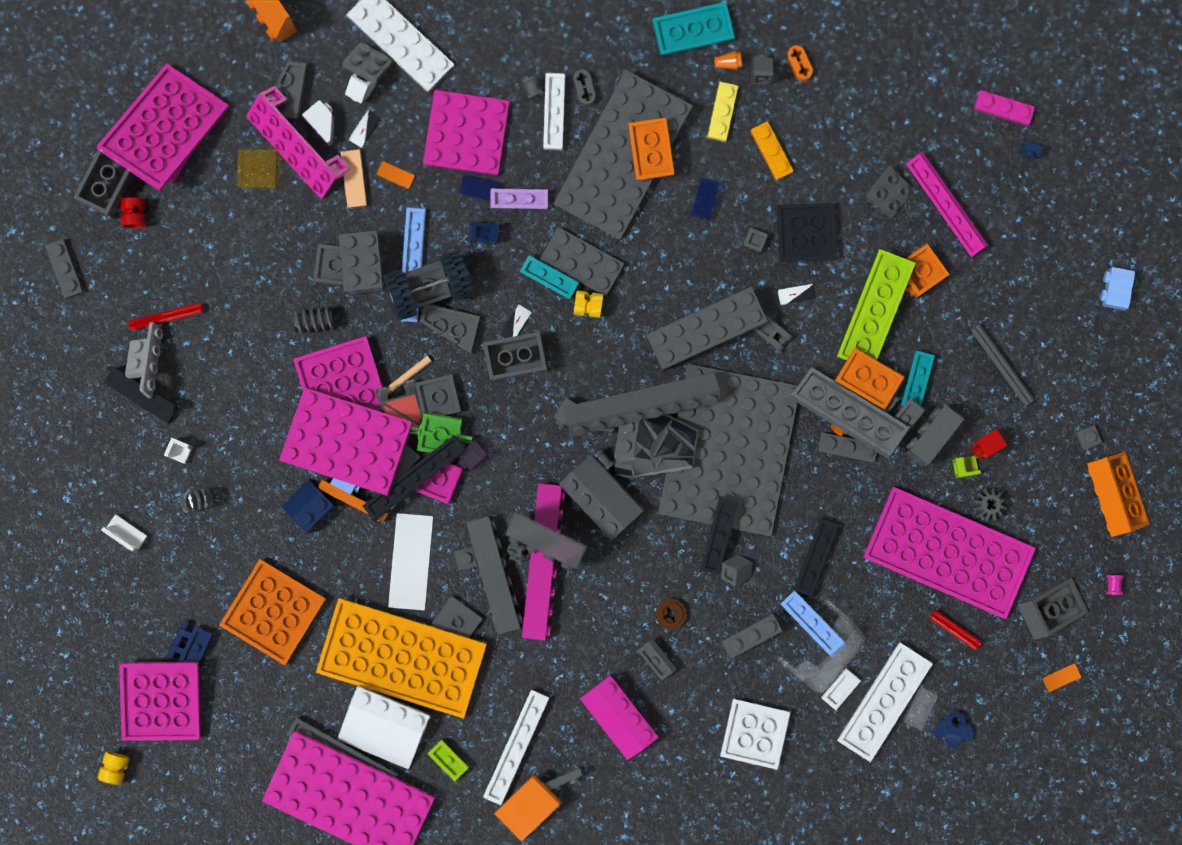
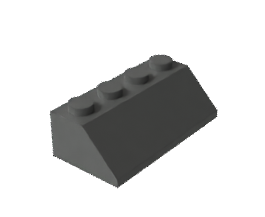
M593 454L588 456L559 483L611 541L644 511Z

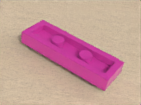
M980 90L974 110L1029 126L1035 107Z

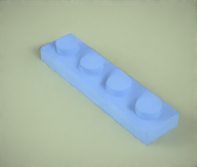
M795 591L781 603L832 658L847 645Z

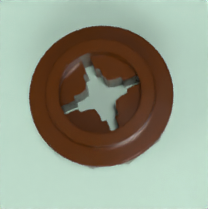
M664 600L656 609V620L661 627L667 630H675L685 622L686 609L678 600ZM667 606L671 611H679L674 615L675 622L671 618L663 619L668 614Z

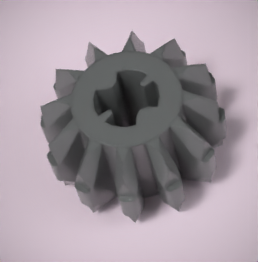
M208 488L191 491L180 496V505L183 512L186 513L208 508L213 505V496Z
M984 489L983 495L977 493V497L980 500H974L973 503L979 506L974 508V511H981L978 514L979 518L985 514V521H989L990 516L995 521L997 520L996 515L999 517L1003 516L1000 510H1006L1007 507L1001 505V503L1006 502V499H999L1002 495L1001 492L995 495V489H991L990 493L987 489ZM989 501H992V502H993V503H992L993 509H992V508H989V509L987 508V506H988V503H987V502H989Z

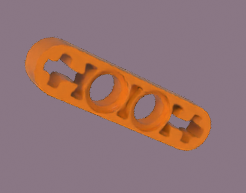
M321 480L318 489L368 514L363 508V505L367 502ZM388 513L384 514L378 520L384 522Z

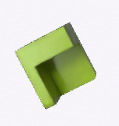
M975 456L952 460L956 478L982 474L981 470H978Z

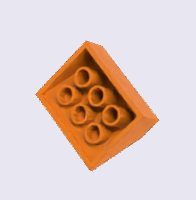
M246 0L251 10L254 8L257 10L258 14L256 17L261 25L265 23L268 27L266 32L271 40L276 39L279 44L297 32L291 18L279 0Z

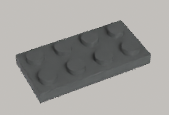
M559 227L540 258V261L579 281L580 284L603 294L604 297H607L624 266L623 262Z

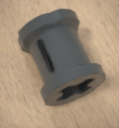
M532 76L522 81L528 92V100H535L544 95L538 83V76Z
M604 448L594 455L606 470H609L615 464V461H612L606 455Z

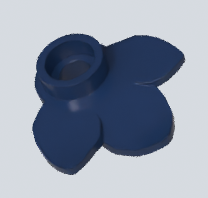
M953 711L948 714L947 719L937 723L934 736L944 737L947 746L953 750L959 746L962 739L972 741L973 729L966 723V717L963 713ZM958 717L959 723L954 724L953 718Z

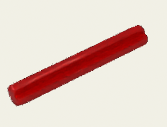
M196 303L128 321L129 329L135 331L149 327L150 322L158 325L203 313V307L201 303Z

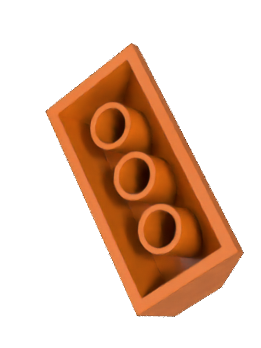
M1126 451L1087 463L1088 472L1092 477L1095 486L1094 490L1098 495L1101 511L1105 516L1107 529L1111 537L1150 525Z

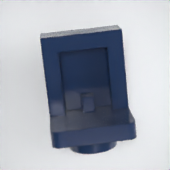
M470 222L469 241L483 244L497 243L500 237L499 224Z

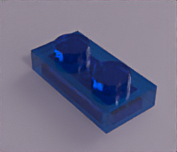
M463 175L459 194L490 201V189H500L501 184Z
M701 178L691 216L709 221L719 183Z

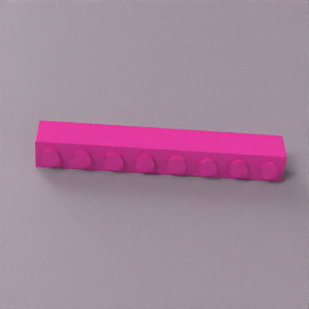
M538 483L534 521L561 534V529H557L558 521H562L563 516L560 502H564L565 491L562 490L561 486ZM537 551L536 554L531 552L522 638L546 640V636L550 637L551 625H547L548 617H552L553 606H550L549 603L550 598H554L555 586H551L552 578L556 579L557 567H553L554 562L544 558V553Z

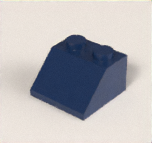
M309 479L282 506L287 514L306 533H310L336 507Z

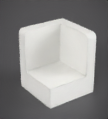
M171 438L164 456L186 464L193 446Z

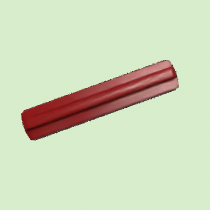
M934 610L929 618L972 649L977 650L981 641L940 612Z

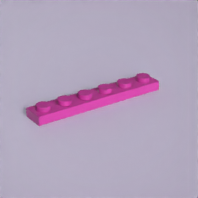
M921 152L910 160L906 165L969 255L972 257L987 247L988 244L924 153Z

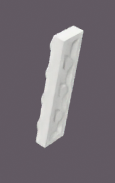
M546 73L544 150H563L565 74Z

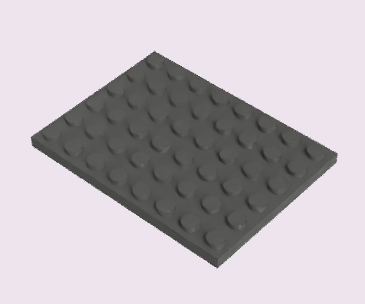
M688 364L685 379L714 372L720 388L721 402L678 412V420L700 430L694 468L671 473L666 472L658 514L712 525L720 495L738 500L731 529L771 537L797 402L791 399V395L797 388V385Z

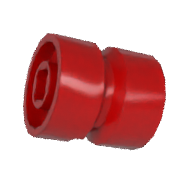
M134 197L121 199L120 210L123 212L121 215V227H146V215L143 214L146 210L145 199Z

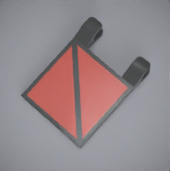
M408 380L403 383L408 395L389 400L385 387L376 389L375 393L383 413L413 423L412 426H420L423 417L416 395L414 380Z

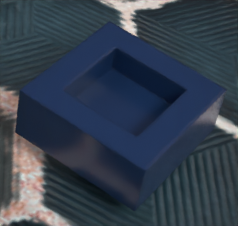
M1024 142L1019 153L1024 154L1026 158L1035 159V157L1038 158L1041 155L1043 147Z

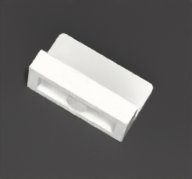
M118 515L113 517L107 527L101 529V531L132 552H138L148 538L146 534Z

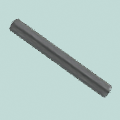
M978 324L973 327L971 332L1023 404L1027 406L1032 403L1034 398L982 326Z

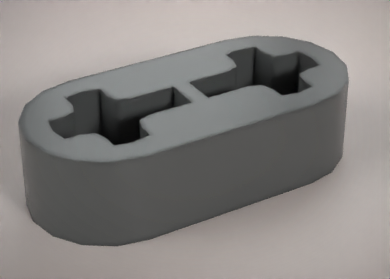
M578 70L574 74V85L578 99L583 106H590L595 102L592 80L586 70ZM579 75L587 77L585 79V86H582L581 81H577ZM584 90H587L588 95H592L590 101L582 99L584 97Z

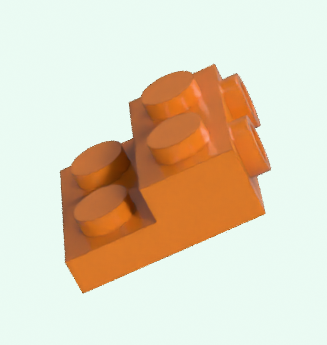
M928 244L906 258L915 262V266L905 290L911 297L915 296V298H918L950 275Z

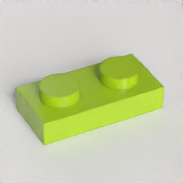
M443 740L428 753L454 781L469 768Z

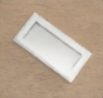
M845 668L821 698L833 709L837 710L861 680Z

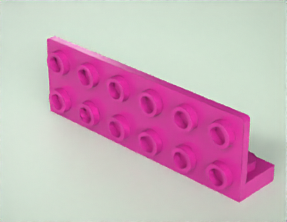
M276 86L259 93L246 117L320 198H323L334 181L347 174L350 167L339 155L326 162L278 111L277 108L285 104L287 98Z

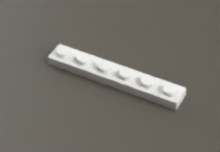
M531 690L483 796L484 798L499 805L502 804L549 697Z

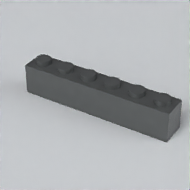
M488 516L467 522V528L497 634L520 629V624H523L520 612L516 613L515 605H518L515 594L511 595L509 587L512 586L510 575L506 576L504 568H507L505 557H501L499 553L502 546L500 539H495L494 531H497L494 519L490 520Z

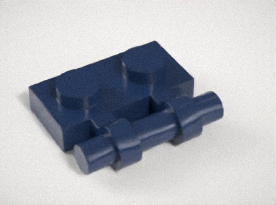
M183 621L181 627H178L176 631L178 634L174 642L169 646L170 651L167 657L175 659L176 654L179 653L181 657L178 662H199L200 665L214 634L197 626L194 627L191 633L188 631L190 623ZM184 637L189 640L185 648L180 647Z

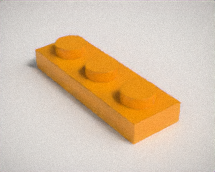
M768 121L750 130L775 180L778 181L792 174L794 171Z

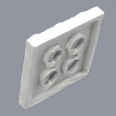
M733 699L720 756L777 770L790 712Z

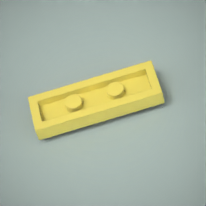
M719 83L708 138L726 142L738 89L737 85Z

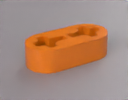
M800 46L791 47L787 58L795 77L803 82L809 80L813 70L805 51ZM793 51L800 53V62L797 61L796 57L792 58ZM800 65H802L804 70H808L806 76L799 74L801 71Z

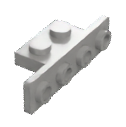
M154 322L149 323L147 339L130 341L125 376L129 379L141 377L140 392L148 398L153 397V391L155 390L160 344L163 338L162 329Z

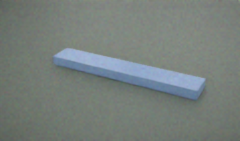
M406 209L403 273L422 267L426 209ZM416 308V316L401 321L418 322L419 308Z

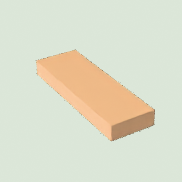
M360 150L341 152L342 160L350 167L349 172L344 175L347 208L366 207Z

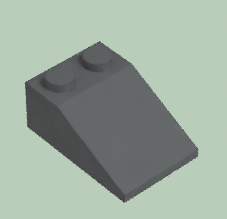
M1072 578L1066 579L1017 604L1034 640L1048 637L1088 613Z

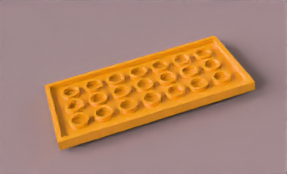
M338 598L316 673L464 718L487 643Z

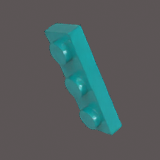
M528 255L520 271L568 299L572 298L580 283L531 255Z
M915 351L901 407L909 398L922 405L935 355Z

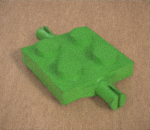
M424 412L420 426H412L410 434L418 435L417 450L429 453L433 452L453 435L462 443L471 444L472 436L461 435L462 418Z

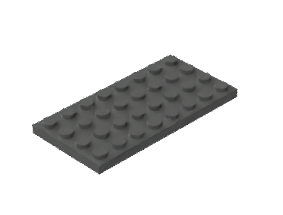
M625 70L559 192L554 205L621 240L653 179L636 180L628 123L666 118L671 147L692 109V105Z

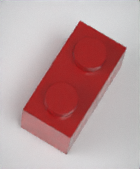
M997 429L970 444L972 446V454L980 460L990 457L1007 446Z

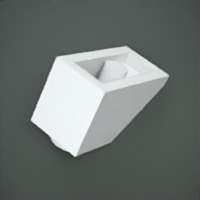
M354 73L350 78L345 95L354 101L362 103L371 94L376 84Z
M318 100L302 115L321 138L331 146L333 144L334 117L331 113L333 109L326 102L323 104Z

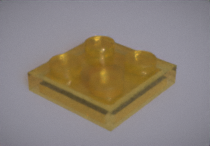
M238 150V189H276L277 151Z

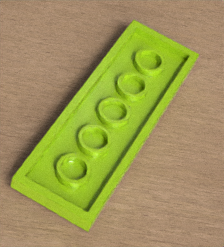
M879 249L837 357L847 360L853 349L857 348L873 359H878L915 262Z

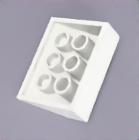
M357 686L337 740L409 769L431 715L370 689Z

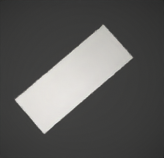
M397 513L388 605L390 608L425 610L433 516Z

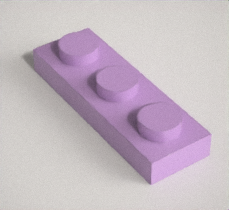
M490 189V208L548 209V190Z

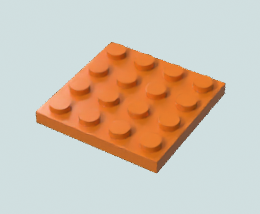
M259 559L219 626L281 664L286 665L326 598L262 559Z

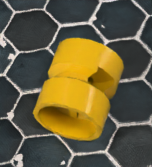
M577 290L574 315L585 316L588 314L589 317L600 318L603 294L593 292L589 295L586 291Z
M105 751L102 761L104 767L100 768L97 779L110 784L122 785L125 776L123 770L127 769L130 758L122 754Z

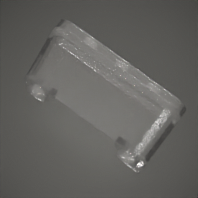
M824 600L823 604L839 617L835 621L834 629L847 645L833 658L828 654L818 667L811 662L804 661L794 669L780 656L775 658L816 693L824 692L866 642L864 632L829 600Z

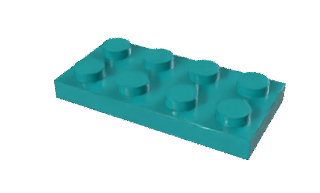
M726 2L652 19L661 56L735 39Z

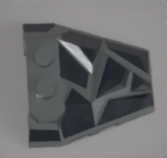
M668 414L619 426L614 454L616 459L615 476L636 479L648 475L653 476L660 473L693 469L700 430Z

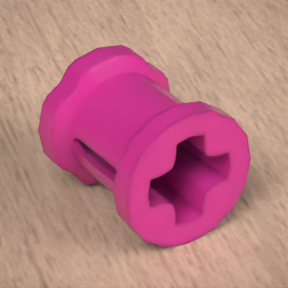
M1106 575L1108 579V591H1106V594L1123 595L1122 579H1124V576Z

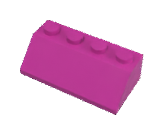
M611 675L580 698L627 760L658 738L657 734Z

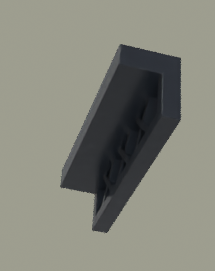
M111 365L107 370L110 373L104 384L168 424L171 422L179 407L153 392L152 398L146 397L140 392V383L133 378L129 379L119 369Z

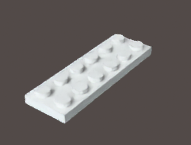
M360 0L347 14V17L387 55L394 59L428 93L454 67V64L386 0Z
M899 642L837 741L871 762L932 666V663Z

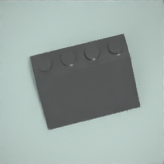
M516 512L506 533L509 536V541L517 545L522 542L527 545V550L535 554L537 551L544 553V558L552 562L557 559L562 562V567L570 571L572 568L577 569L586 550V546Z

